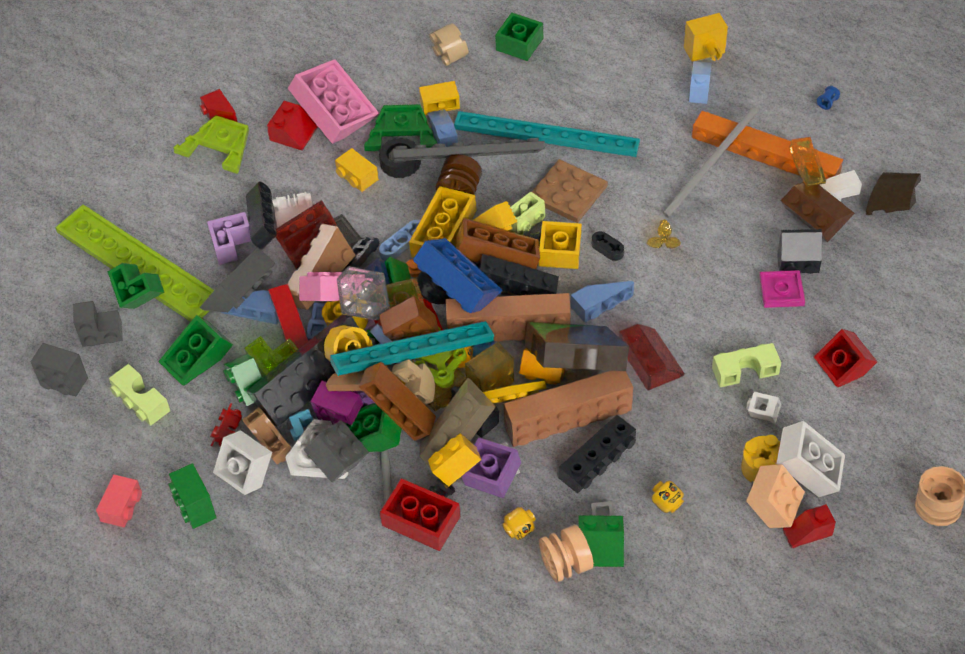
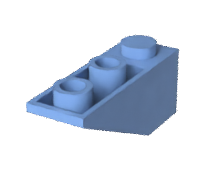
M626 281L588 285L571 295V308L584 322L595 319L606 310L613 309L620 302L629 300L634 294V282Z

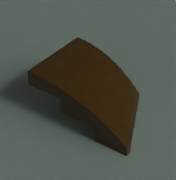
M883 172L870 195L866 215H872L873 211L883 210L886 213L910 210L916 203L915 187L921 181V173Z

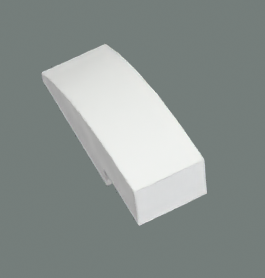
M855 170L833 176L818 183L840 202L841 198L859 195L862 186Z

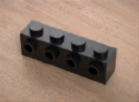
M482 254L476 265L504 292L518 296L557 293L559 279L557 275Z
M616 415L559 466V479L577 494L582 489H587L596 476H601L606 471L608 465L616 462L626 449L634 446L636 442V429Z

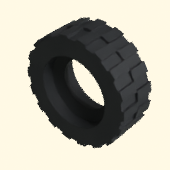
M394 138L382 145V148L379 150L380 167L387 176L404 178L415 174L419 170L421 160L401 163L389 162V153L393 149H396L397 146H407V149H412L416 145L415 142L407 138Z

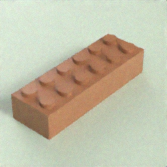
M569 293L496 297L481 311L474 313L463 310L461 304L456 299H446L447 330L486 321L494 333V341L525 340L527 322L570 324Z
M608 371L504 403V425L512 446L526 445L531 441L545 439L550 435L565 433L570 429L584 427L592 422L604 421L618 414H626L632 410L633 385L626 371Z

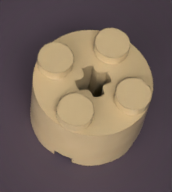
M453 23L429 34L431 41L435 45L432 47L436 56L441 55V60L445 66L454 63L469 53L465 40L462 41L460 37L462 35Z

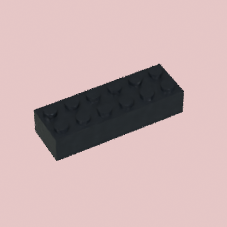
M343 314L247 390V393L257 407H260L273 425L279 427L312 400L321 381L327 382L336 373L331 362L325 357V339L329 331L334 327L341 325L358 327L352 316Z

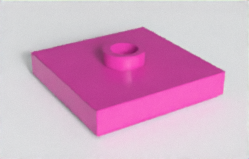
M800 270L760 272L759 279L764 308L805 306Z

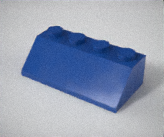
M446 238L425 241L413 259L418 265L417 267L422 272L431 276L435 284L443 287L446 290V294L452 299H456L461 304V308L466 312L474 313L481 311L503 291Z

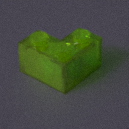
M261 336L244 348L246 354L254 358L263 376H266L298 350L290 338L272 350Z

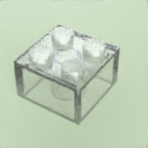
M348 266L337 278L341 313L343 315L378 320L380 318L379 315L390 308L384 273Z

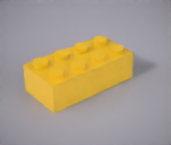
M439 186L409 241L411 257L414 258L425 241L446 238L456 247V237L463 218L472 220L477 211L475 195Z

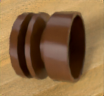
M455 154L447 157L435 186L436 191L441 186L475 195L482 175L481 166L473 158L466 155Z

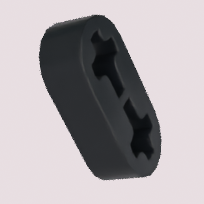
M602 231L595 232L592 235L591 245L596 251L612 261H618L624 257V245Z

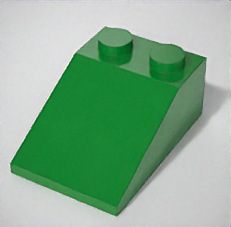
M196 315L158 362L184 386L221 361L233 344L209 321Z
M376 403L361 408L352 425L344 423L369 452H382L399 445L402 428Z

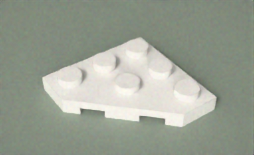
M313 420L285 457L291 475L327 478L304 449L317 435L332 426L331 421ZM348 472L338 479H345L348 476Z

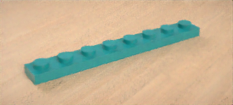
M484 321L334 354L330 356V362L337 376L366 370V368L380 362L384 365L491 342L494 341V333L488 323Z

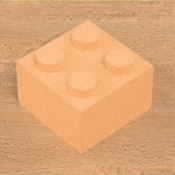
M782 464L760 466L746 502L769 528L791 527L805 491Z

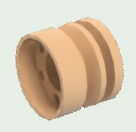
M944 466L932 467L926 470L921 475L915 501L917 514L922 520L936 526H948L956 522L961 516L965 500L964 477L956 470Z
M577 525L561 530V540L555 533L550 534L549 538L545 536L539 539L542 560L556 583L564 580V577L567 579L572 577L571 566L577 574L593 568L594 563L589 545Z

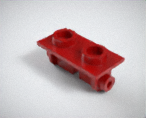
M230 403L227 410L223 408L218 418L221 421L220 426L215 425L210 437L214 438L210 446L217 442L221 447L223 437L235 433V431L228 429V427L234 430L237 429L242 419V412L238 409H230L232 403Z

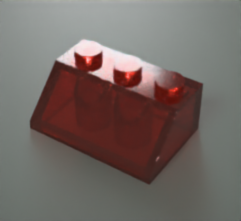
M636 324L619 331V338L629 346L628 361L647 391L684 376L685 373L655 328Z

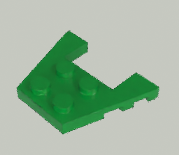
M420 104L383 105L377 117L376 125L371 130L368 141L364 144L365 151H379L382 148V137L420 136V145H426V148H431L434 144H437V141L433 137V132L427 123Z

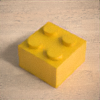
M542 221L539 266L578 269L582 224Z

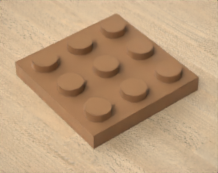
M559 159L533 189L532 193L545 201L546 209L578 223L607 188L608 181Z

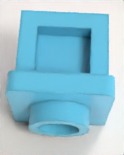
M308 409L297 412L289 417L293 426L290 432L294 441L300 438L304 432L303 428L313 421V417Z

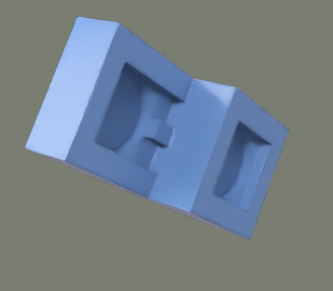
M314 303L312 317L309 319L306 334L308 340H311L327 327L322 316L324 303Z

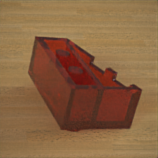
M322 200L276 228V239L296 270L301 266L302 257L307 255L312 246L310 244L313 238H317L319 235L321 224L337 225Z

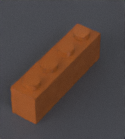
M382 362L366 368L359 388L414 441L430 435L436 415Z

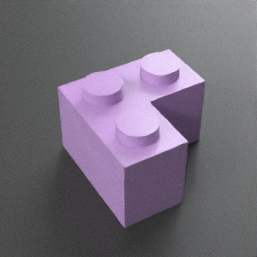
M242 212L207 221L219 265L238 260L235 245L251 241L246 213Z

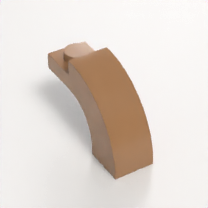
M258 407L245 417L243 422L260 444L272 452L271 458L278 465L280 462L286 461L285 457L291 450V446L260 407Z

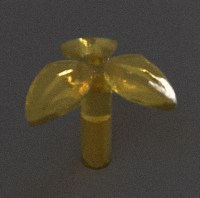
M666 219L660 221L657 231L660 237H651L647 241V244L653 248H661L663 243H665L667 248H676L681 245V241L678 238H669L672 229Z

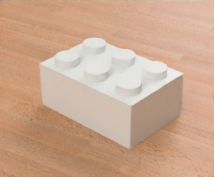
M804 421L784 427L777 465L782 464L792 477L818 497L840 491L845 454Z

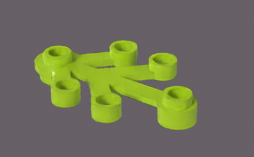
M460 348L415 358L421 360H417L414 364L418 366L423 363L425 364L424 361L436 365L438 370L429 368L435 384L441 388H448L454 382L455 375L453 372L461 362L466 360L467 355L465 350ZM453 354L454 359H453L452 362L446 367L445 363L447 362V360H448V359L451 357V355Z

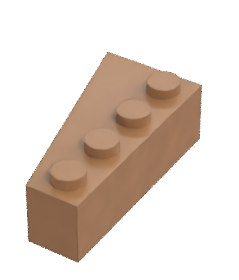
M321 224L319 235L317 238H313L310 244L312 246L307 255L302 257L300 268L298 271H294L288 282L297 308L308 310L315 302L299 301V276H307V272H341L355 257V253L337 226Z

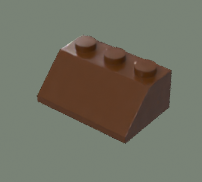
M813 179L793 186L780 200L789 212L810 229H822V238L826 242H829L855 214Z

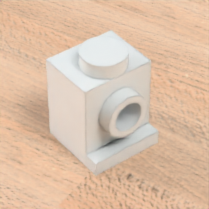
M754 392L752 398L748 399L746 409L750 417L771 421V423L776 424L781 402L779 397ZM762 407H767V408H766V411H763V410H760V409H761Z

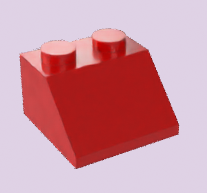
M285 100L267 124L270 141L302 151L318 128L301 105Z
M841 329L814 356L836 387H841L863 377L878 363L854 332Z

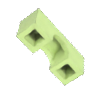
M773 343L760 344L747 349L742 348L729 353H720L713 356L712 370L719 387L740 383L742 368L755 370L759 379L779 375L781 360Z
M129 364L109 378L111 392L115 397L120 396L124 405L128 409L132 408L142 422L145 420L151 426L170 412L167 399L155 388L143 394L138 393L145 386L141 375Z

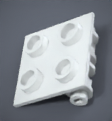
M310 193L297 194V197L293 194L294 198H290L287 195L288 199L285 196L276 197V199L272 200L278 231L316 224Z

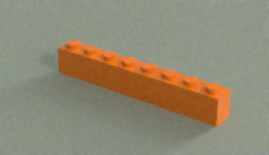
M702 110L693 124L692 138L719 147L738 123ZM746 126L726 149L807 179H813L816 182L839 175L843 164V159L749 126Z

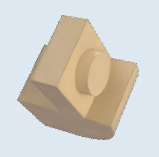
M406 360L393 366L392 373L406 383L405 386L422 403L428 404L433 402L435 382L430 369L424 363L417 366L410 360Z

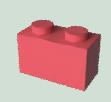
M113 475L96 509L100 522L125 528L127 521L131 520L136 502H139L142 496L138 480Z

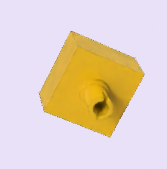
M720 13L686 21L684 49L692 62L709 57L716 61V58L719 60L722 54L725 53L728 26Z

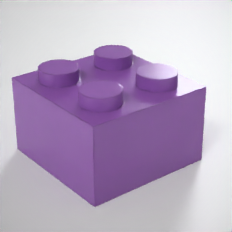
M478 437L475 446L482 460L461 476L465 486L504 498L521 464L518 451Z

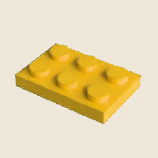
M544 380L507 386L483 393L494 404L539 393V390L547 389Z

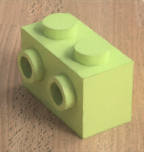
M529 192L510 208L514 213L513 215L516 216L517 222L511 225L513 229L510 232L523 235L524 231H529L533 226L541 222L546 217L545 201L534 193Z

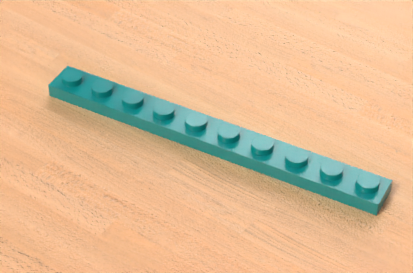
M458 111L454 123L455 130L520 140L539 138V141H544L547 144L637 157L640 146V138Z

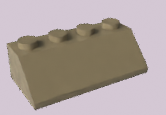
M466 379L434 423L430 435L424 437L420 442V457L429 468L428 459L459 433L471 441L496 407L471 379Z

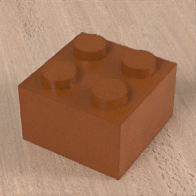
M415 296L379 315L383 334L392 342L439 332L435 314Z

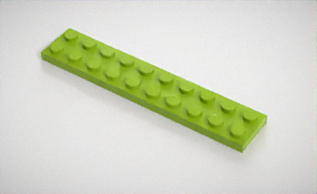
M84 204L55 227L58 234L111 269L121 263L137 265L140 275L142 273L158 274L165 293L155 297V299L191 322L196 315L203 318L209 312L202 310L200 307L214 289Z

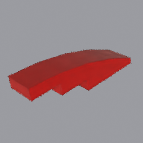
M287 283L268 289L285 342L290 355H292L306 344L308 339Z

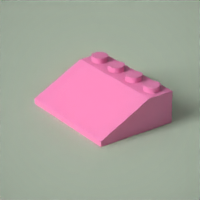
M335 59L296 74L288 87L291 94L332 144L348 137L379 115V112Z

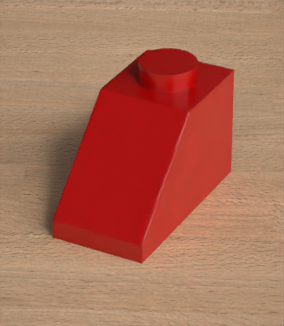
M220 89L200 97L202 104L199 105L203 115H207L209 120L219 116L237 122L235 110Z
M827 504L804 511L794 519L791 527H784L783 532L791 548H795L833 536L836 521Z

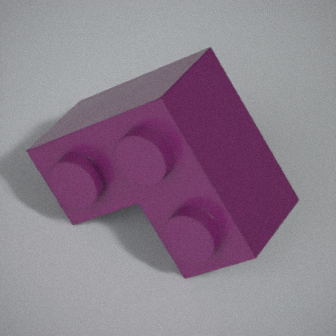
M321 381L311 400L318 420L331 421L332 425L342 420L344 423L352 425L363 405L357 391H328L326 387L327 382Z

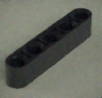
M259 181L246 194L250 239L256 247L264 249L277 236L271 190L265 183Z

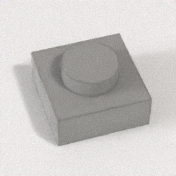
M613 501L591 503V515L615 516Z

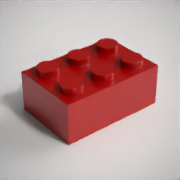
M402 478L380 511L382 526L438 551L442 549L461 517L459 503Z

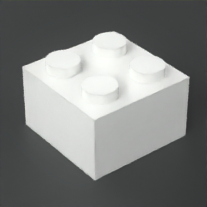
M240 430L223 437L213 473L246 495L262 487L272 452Z

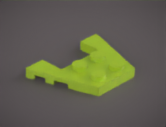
M215 116L202 125L196 134L186 137L184 143L175 145L173 148L174 153L189 158L198 145L229 154L222 163V167L224 170L238 174L249 134L248 125Z

